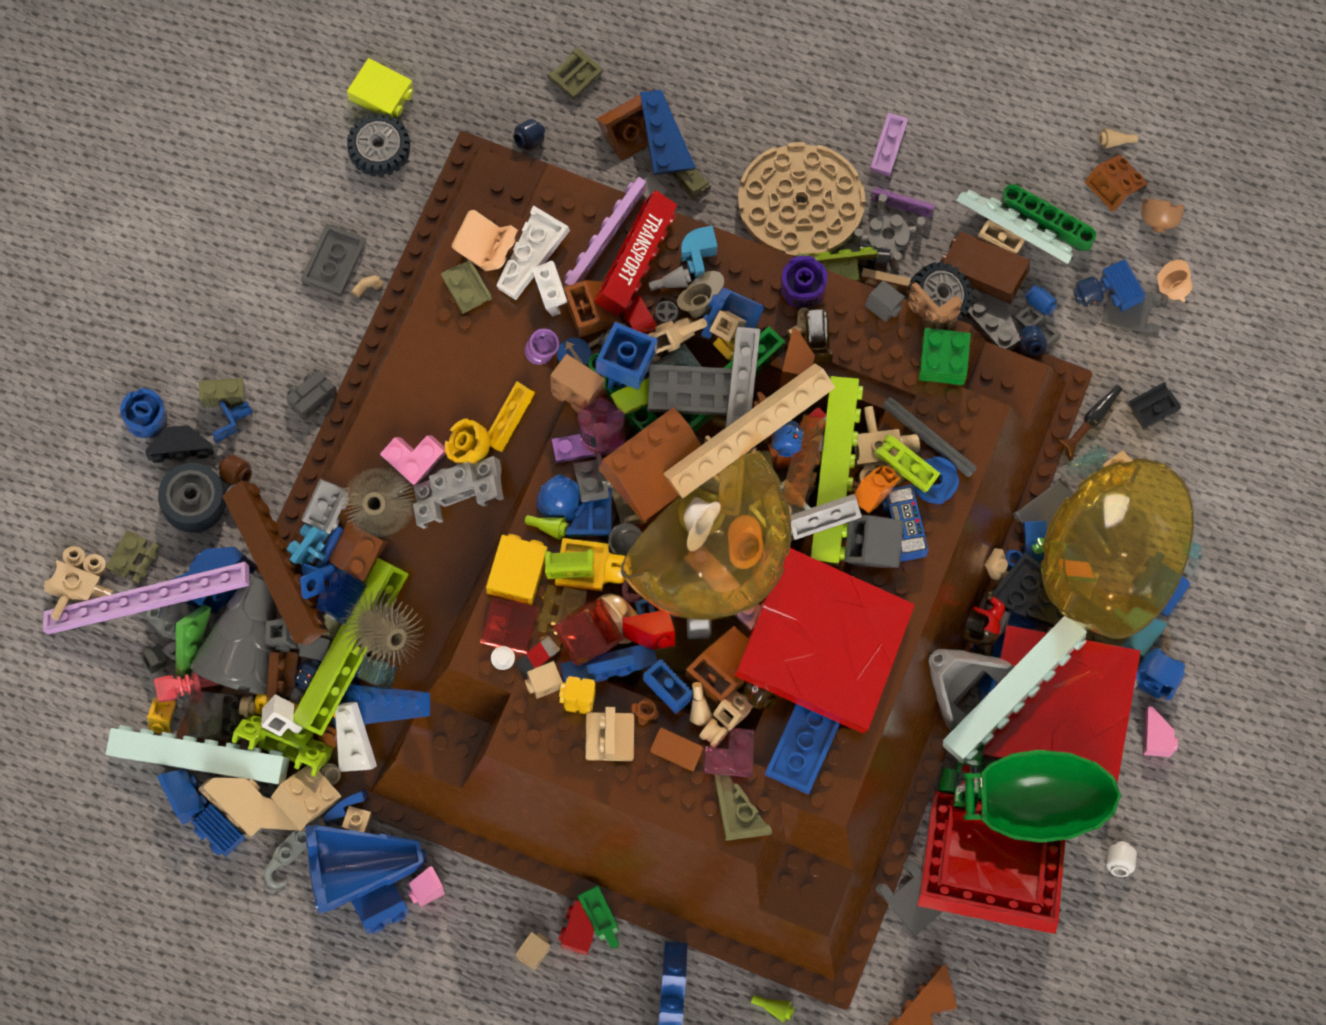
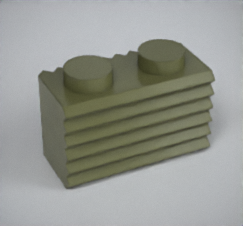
M243 378L199 381V399L204 409L206 407L214 408L215 406L218 408L222 401L226 407L228 405L231 407L232 405L239 406L246 401Z

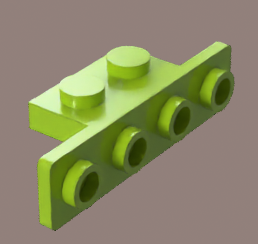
M863 247L858 252L845 249L840 250L839 254L830 255V252L817 253L818 256H814L815 260L820 264L822 263L826 270L855 281H860L858 260L877 258L879 254L877 250H873V247Z

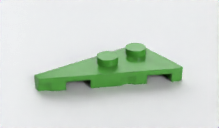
M203 605L176 623L175 679H177L176 676H181V679H183L185 674H189V677L191 675L192 668L190 666L199 650L211 613V608Z

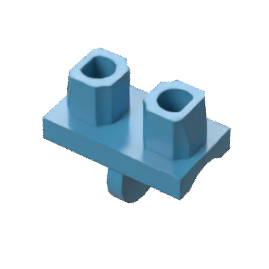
M304 524L300 529V534L305 539L301 544L293 541L287 547V551L291 554L290 560L300 565L308 564L309 562L313 563L316 558L320 560L325 558L321 551L325 547L323 542L329 535L322 529Z

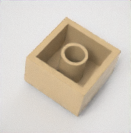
M309 765L281 783L271 796L300 831L330 811L341 797L320 771L315 777L311 776L313 767Z

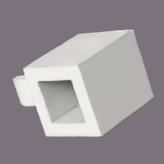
M276 694L262 709L261 727L279 736L287 728L295 733H299L303 728L293 721L294 704Z

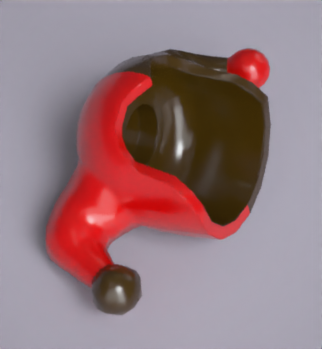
M988 591L985 594V599L991 601L993 607L988 611L977 607L971 609L964 626L962 639L978 645L979 651L976 654L992 657L993 642L1000 634V621L1005 612V605L994 597L992 591Z

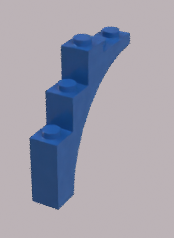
M677 941L665 942L658 1025H682L688 943Z

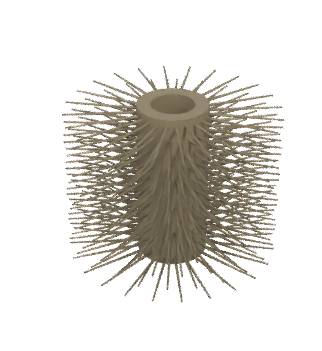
M377 467L360 474L362 477L355 481L356 485L353 484L355 491L350 494L349 499L345 500L352 503L341 506L359 505L347 509L363 506L362 508L350 511L360 510L349 516H355L356 521L353 525L363 522L364 524H361V526L365 527L368 533L374 534L375 532L379 537L380 535L383 537V535H388L386 526L389 533L390 531L392 533L398 532L397 529L399 530L400 527L397 526L396 528L394 524L395 517L404 526L402 522L404 524L407 522L405 520L407 517L404 516L406 513L404 512L406 510L407 512L410 511L412 505L407 503L415 504V502L408 501L415 500L416 498L401 499L409 496L398 497L406 494L400 493L411 488H405L409 485V483L404 484L407 479L397 482V479L393 478L394 475H391L392 472H385ZM375 472H376V475L379 473V479H378V476H377V480H376V477H375ZM379 524H380V529H381V525H382V527H383V534H382V530L379 532Z
M379 590L373 609L371 596L370 610H368L367 606V611L365 612V608L361 604V610L364 612L361 617L350 612L357 616V618L359 617L356 620L359 623H351V625L359 624L356 625L358 627H348L352 628L351 630L359 629L354 630L356 632L351 634V636L357 633L360 634L352 640L354 642L360 638L352 652L363 642L357 655L360 654L362 649L367 647L363 658L372 650L371 657L367 662L378 653L376 663L383 654L381 667L386 657L385 655L388 654L389 662L393 651L394 666L396 657L394 658L395 650L399 653L398 650L400 649L401 654L404 656V650L402 649L405 646L404 644L410 646L406 639L422 636H407L408 633L415 632V630L406 632L411 630L407 625L412 622L413 618L406 622L409 614L403 617L405 609L398 614L403 602L393 611L394 603L388 607L391 595L382 607L384 594L377 607Z

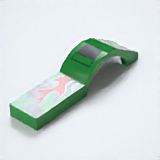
M984 744L977 749L978 754L970 762L968 760L963 764L959 761L957 762L954 806L965 808V778H963V773H980ZM974 778L975 809L978 805L980 778Z

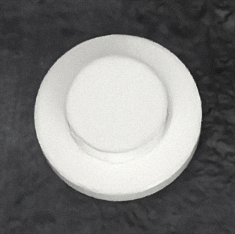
M497 647L491 654V662L499 670L509 669L514 664L515 655L509 647Z

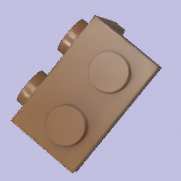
M916 282L911 285L908 306L912 312L918 313L921 316L926 328L950 329L958 322L957 319L960 314L962 301L957 295L938 308Z

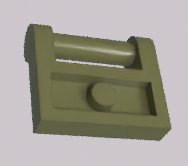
M577 47L571 52L572 55L555 71H550L547 74V78L573 100L603 73V69ZM577 60L581 61L564 79L560 77Z

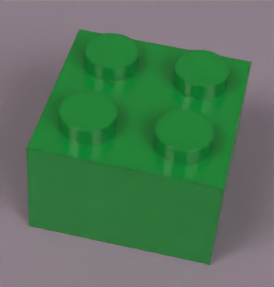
M925 328L921 343L918 380L964 385L967 377L971 333Z

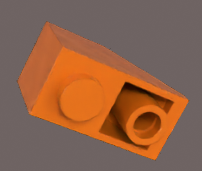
M883 464L863 478L854 493L858 506L871 513L883 502L901 477L892 468Z

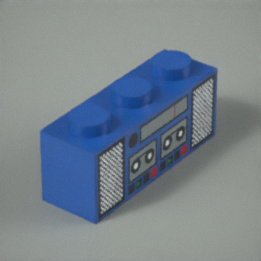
M913 486L893 488L881 503V508L883 512H887L889 519L904 521L900 562L924 558L927 556L928 546Z

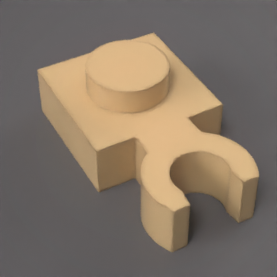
M997 548L993 550L985 563L988 574L994 580L996 586L1009 573L1006 571L1009 564L1002 549Z

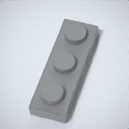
M855 494L789 515L787 518L794 540L862 518Z

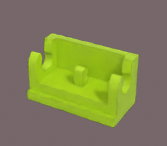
M589 549L588 552L567 553L545 551V573L547 579L595 577L594 550Z

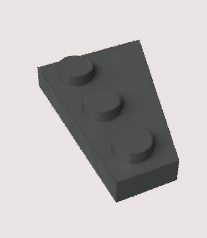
M986 294L971 303V307L967 310L966 315L992 344L1009 351L1019 346L1020 338L1004 301Z

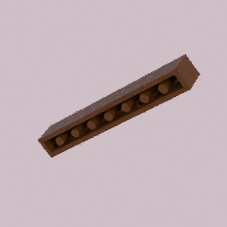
M241 480L226 492L223 498L294 642L309 646L328 631L324 623L325 619L318 611L313 596L307 599L302 598L300 578L302 576L297 569V563L295 564L290 560L291 555L287 551L288 545L278 531L279 527L269 513L270 509L260 495L259 487L254 483Z

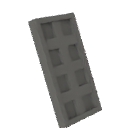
M650 364L648 412H668L674 407L679 413L727 416L732 369Z

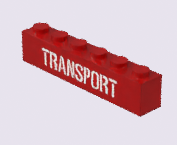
M657 190L645 199L593 302L614 316H617L622 311L626 312L633 302L631 297L633 294H636L642 284L639 282L641 277H644L650 269L648 264L650 259L652 260L659 251L658 243H661L667 235L668 231L665 230L667 225L669 226L676 217L674 213L677 207L676 203Z

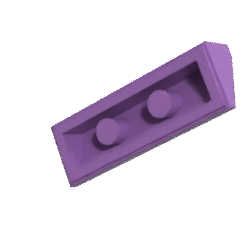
M877 187L873 189L871 196L873 202L877 203L879 195L885 194L887 196V206L929 218L933 215L935 208L933 203Z

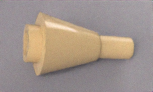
M1104 128L1099 133L1098 142L1099 145H1102L1103 149H1107L1124 143H1137L1138 135H1125L1124 133Z
M695 682L692 684L694 697L690 712V722L703 726L713 719V715L703 696L702 683Z

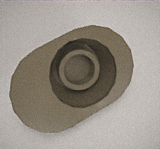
M707 271L698 276L678 296V307L681 310L688 311L694 319L709 314L712 309L709 307V303L713 295H718L723 289L725 283L724 276L717 271Z

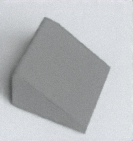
M651 174L644 179L646 181V191L641 197L643 200L655 190L664 196L668 193V190Z

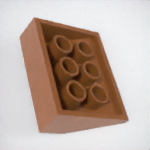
M673 407L602 460L599 471L640 519L645 522L680 496L675 492L663 473L698 449L701 444L689 424Z

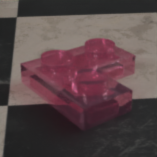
M738 728L729 730L728 749L706 747L704 751V773L752 777L754 730Z

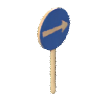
M580 338L565 340L560 344L557 351L559 363L568 354L586 366L591 357L590 348L598 344L599 338L589 344Z

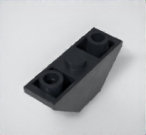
M189 425L166 427L145 450L148 461L153 463L165 462V459L172 458L176 461H183L187 457L192 456L204 459L214 454L212 444Z

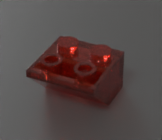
M601 598L584 603L553 625L576 667L607 652L624 640Z

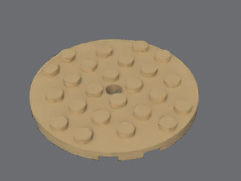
M805 142L787 143V146L773 147L759 155L744 172L738 192L739 214L744 226L752 237L761 245L792 257L801 254H808L814 257L818 256L817 253L832 252L844 245L854 235L855 230L858 229L865 208L864 186L861 184L859 174L849 161L827 147L805 145ZM803 196L807 199V203H797L796 198Z

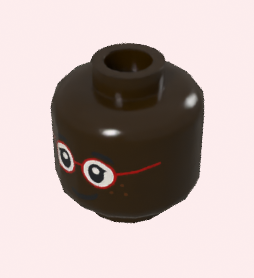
M747 681L744 682L743 694L754 708L762 709L765 707V709H768L776 703V694Z

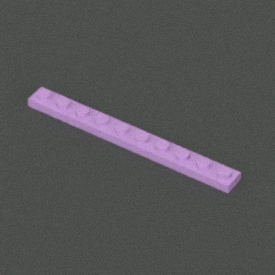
M246 562L67 605L59 620H54L50 617L54 609L44 611L43 631L46 634L57 633L249 586V565Z

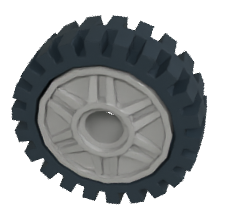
M378 113L375 117L374 114H369V118L364 116L361 118V122L357 120L354 123V127H351L350 134L347 137V148L353 165L355 164L359 171L362 170L366 175L370 173L374 177H376V174L379 177H384V174L387 173L389 176L393 174L394 170L397 172L400 170V166L405 165L406 159L408 160L410 139L407 129H405L402 122L399 123L397 118L394 117L392 119L391 115L388 114L384 117L382 113ZM377 143H382V144H384V145L381 146V147H375V146H374V145L377 144Z
M934 262L920 269L911 278V283L907 289L910 290L911 285L916 282L938 308L957 295L962 301L957 320L963 318L967 314V310L970 309V302L972 301V296L969 295L972 293V289L967 288V285L970 283L968 279L965 281L962 279L965 277L964 273L958 274L959 269L957 267L951 268L952 264L947 263L944 265V262Z

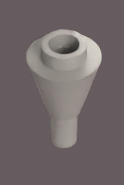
M683 266L662 277V279L649 282L650 290L654 291L664 287L687 288L688 283L692 282L689 270H684Z

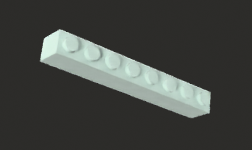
M1066 614L943 740L942 746L962 764L966 760L970 762L978 754L977 749L982 744L986 746L993 739L994 735L992 733L997 728L1000 730L1004 728L1009 722L1008 717L1013 712L1017 714L1024 707L1025 703L1023 701L1028 696L1034 697L1040 690L1039 685L1044 680L1048 682L1055 675L1056 672L1054 670L1058 665L1064 666L1071 658L1069 654L1074 649L1078 651L1086 643L1087 631Z
M119 725V729H110L105 754L108 756L236 778H246L248 780L252 779L277 785L286 780L290 759L283 757V752L270 750L269 754L261 753L262 749L255 747L253 750H240V745L226 743V747L218 746V741L205 739L204 743L196 742L197 738L183 736V740L175 739V734L162 732L161 736L154 735V731L140 729V733L133 732V727Z

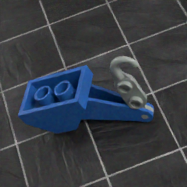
M236 547L205 549L196 555L190 565L189 572L173 579L246 562L249 565V574L257 571L258 567L252 559ZM237 589L184 601V603L191 606L199 605L200 607L206 605L211 608V613L215 615L230 600ZM160 608L147 610L146 616L148 621L163 636L176 641V625L157 618ZM167 653L168 658L176 660V654Z

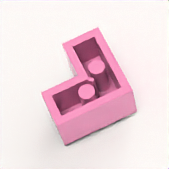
M426 436L415 449L408 445L401 437H395L380 455L413 485H417L423 481L446 453L445 447L433 436Z

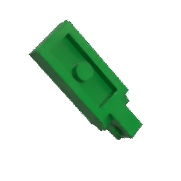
M598 884L577 894L597 937L599 936L601 941L606 939L611 949L619 946L615 936L619 932L618 925Z

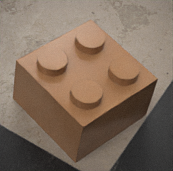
M566 354L551 374V392H553V396L558 400H565L570 403L576 412L580 414L584 412L589 416L605 395V378Z

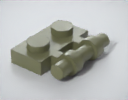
M127 530L105 568L125 579L132 572L134 576L131 581L139 585L142 578H145L148 574L147 569L151 562L156 560L160 545L153 542L150 548L146 549L144 547L147 539ZM139 555L144 556L139 566L134 565Z

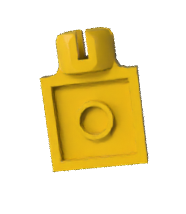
M563 538L560 553L594 550L595 577L556 579L555 584L557 586L602 591L605 583L621 584L626 578L624 572L627 571L628 565L627 559L623 555L611 554L609 552L610 546L606 543Z

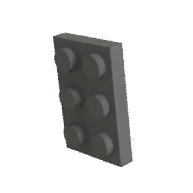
M326 224L303 273L302 283L341 297L366 244V238Z

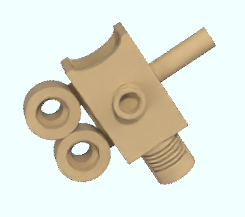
M682 318L675 323L671 320L655 327L656 332H651L648 335L658 339L656 354L666 349L668 352L680 348V343L695 335V331L707 327V322L704 318L692 322L689 318Z
M873 406L864 408L868 433L858 434L857 446L852 445L856 455L854 468L863 467V470L858 475L859 483L877 468L875 466L883 464L892 468L885 461L878 459L874 455L877 448L882 447L884 444L883 440L888 434L895 437L914 453L920 451V441L917 434L900 436L899 429L878 432ZM891 449V450L889 451V453H890L891 455L895 456V454L897 453V451L894 450V449ZM892 468L895 471V473L901 477L899 482L895 485V487H897L903 482L905 477L902 476L899 472H897L894 468Z
M71 546L64 550L63 562L56 560L54 575L44 583V592L60 598L50 615L52 619L59 620L68 601L79 603L114 594L113 590L100 586V576L106 570V562L102 556L92 554L85 558V553L80 547ZM76 554L77 557L73 558L70 555ZM96 562L98 565L93 566L91 563Z

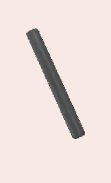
M889 397L883 403V409L914 434H917L920 439L950 461L967 477H971L975 473L976 465L893 398Z

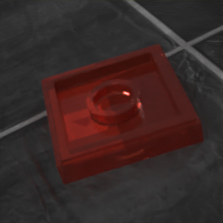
M492 597L480 642L495 647L506 646L513 651L527 654L538 607Z

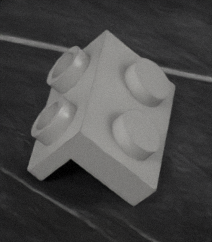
M320 479L301 520L330 534L332 529L335 530L339 523L338 516L341 509L346 508V506L341 505L348 504V501L345 500L349 499V497L344 498L348 495V492L344 488Z

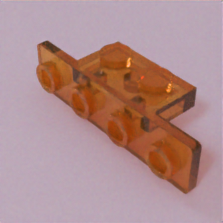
M806 414L803 415L800 426L803 429L802 449L797 453H793L781 502L803 507L809 486L814 487L817 473L813 472L815 464H820L823 453L818 450L826 423L825 419Z

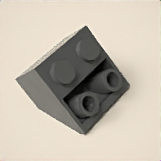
M861 515L862 518L848 523L844 562L857 567L899 568L904 521Z

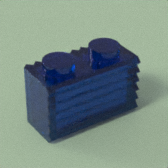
M337 569L329 577V584L325 592L319 595L318 604L315 609L332 620L345 624L349 619L348 616L351 615L350 612L353 611L354 606L356 607L355 604L360 599L367 585L349 572Z

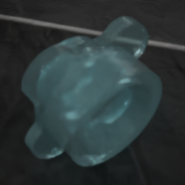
M1185 541L1184 544L1186 545L1182 550L1194 560H1197L1199 556H1203L1200 552L1202 548L1194 541H1191L1190 544Z

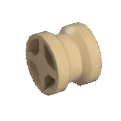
M713 718L705 726L699 737L702 740L709 741L710 746L715 749L724 739L729 729L719 726L717 720Z

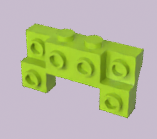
M250 714L246 720L243 719L233 733V743L236 744L240 737L250 741L248 747L250 750H253L259 742V748L269 752L270 750L283 752V757L295 762L294 768L299 769L302 763L313 767L311 776L314 777L321 767L328 763L333 751V747L314 740V732L304 727L299 733H295L287 728L279 736L261 727L262 717Z

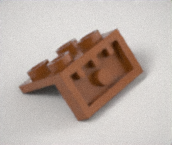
M1120 154L1097 165L1084 181L1112 212L1118 209L1129 195L1148 184L1143 179V176Z

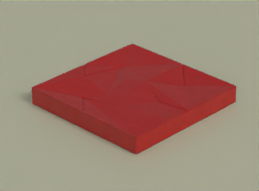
M786 547L780 556L733 676L864 734L870 727L915 604L792 548Z
M1007 625L1001 659L1015 667L1047 633ZM1086 640V643L1078 651L1074 649L1069 654L1071 658L1064 666L1058 665L1054 670L1056 672L1055 675L1048 682L1044 680L1039 685L1040 690L1034 697L1028 696L1023 701L1025 705L1017 714L1013 712L1008 717L1009 722L1001 730L997 728L992 733L994 737L986 746L984 745L982 758L997 761L1012 753L1033 750L1072 753L1098 763L1114 776L1117 783L1141 650Z
M934 791L930 805L917 906L1055 934L1059 924L1066 840L1033 842L1010 838L992 830L982 819L964 820L963 815H966V809L954 806L953 794ZM978 800L975 815H981V800Z

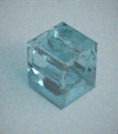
M365 656L357 677L373 685L391 688L398 667L390 663L387 665L385 661H383L380 667L382 660L378 659L375 663L376 658L372 657L367 662L370 657Z

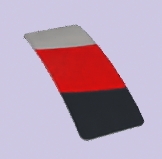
M547 636L525 654L515 666L527 677L528 671L540 667L556 654L560 648Z

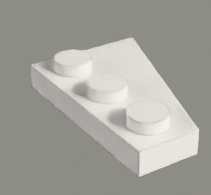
M358 703L339 704L335 711L340 772L375 768L377 764Z

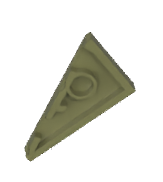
M713 758L711 765L725 841L771 835V827L763 821L756 807L749 802L748 797L740 786L734 783L723 764L719 763L717 758Z

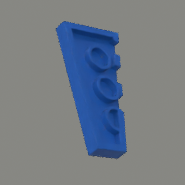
M662 90L640 92L653 175L695 170V164Z

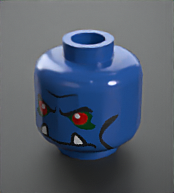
M787 422L773 433V449L778 451L780 456H793V453H797L802 449L803 429L799 427L797 422Z

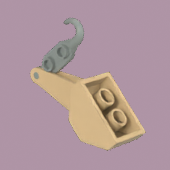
M207 779L198 790L245 838L252 837L260 828L294 830L275 849L270 863L264 870L265 882L270 887L277 889L284 887L287 881L284 880L280 883L273 881L272 873L277 868L291 863L306 848L305 828L300 831L274 800L262 796L258 791L260 787L252 779ZM320 817L309 826H324L325 822Z

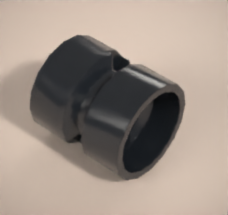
M861 243L860 248L873 247V250L878 251L879 257L858 260L859 271H863V268L885 273L891 249L883 247L874 249L873 245Z

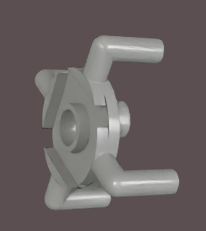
M880 194L877 202L879 216L871 220L867 235H863L862 229L858 228L855 230L853 243L855 245L869 243L874 246V249L878 247L891 249L889 255L891 266L898 268L902 257L900 252L908 244L910 235L923 232L925 218L919 217L916 226L908 227L900 215L887 214L885 207L887 196ZM889 230L893 232L894 237L892 239H885L882 233Z

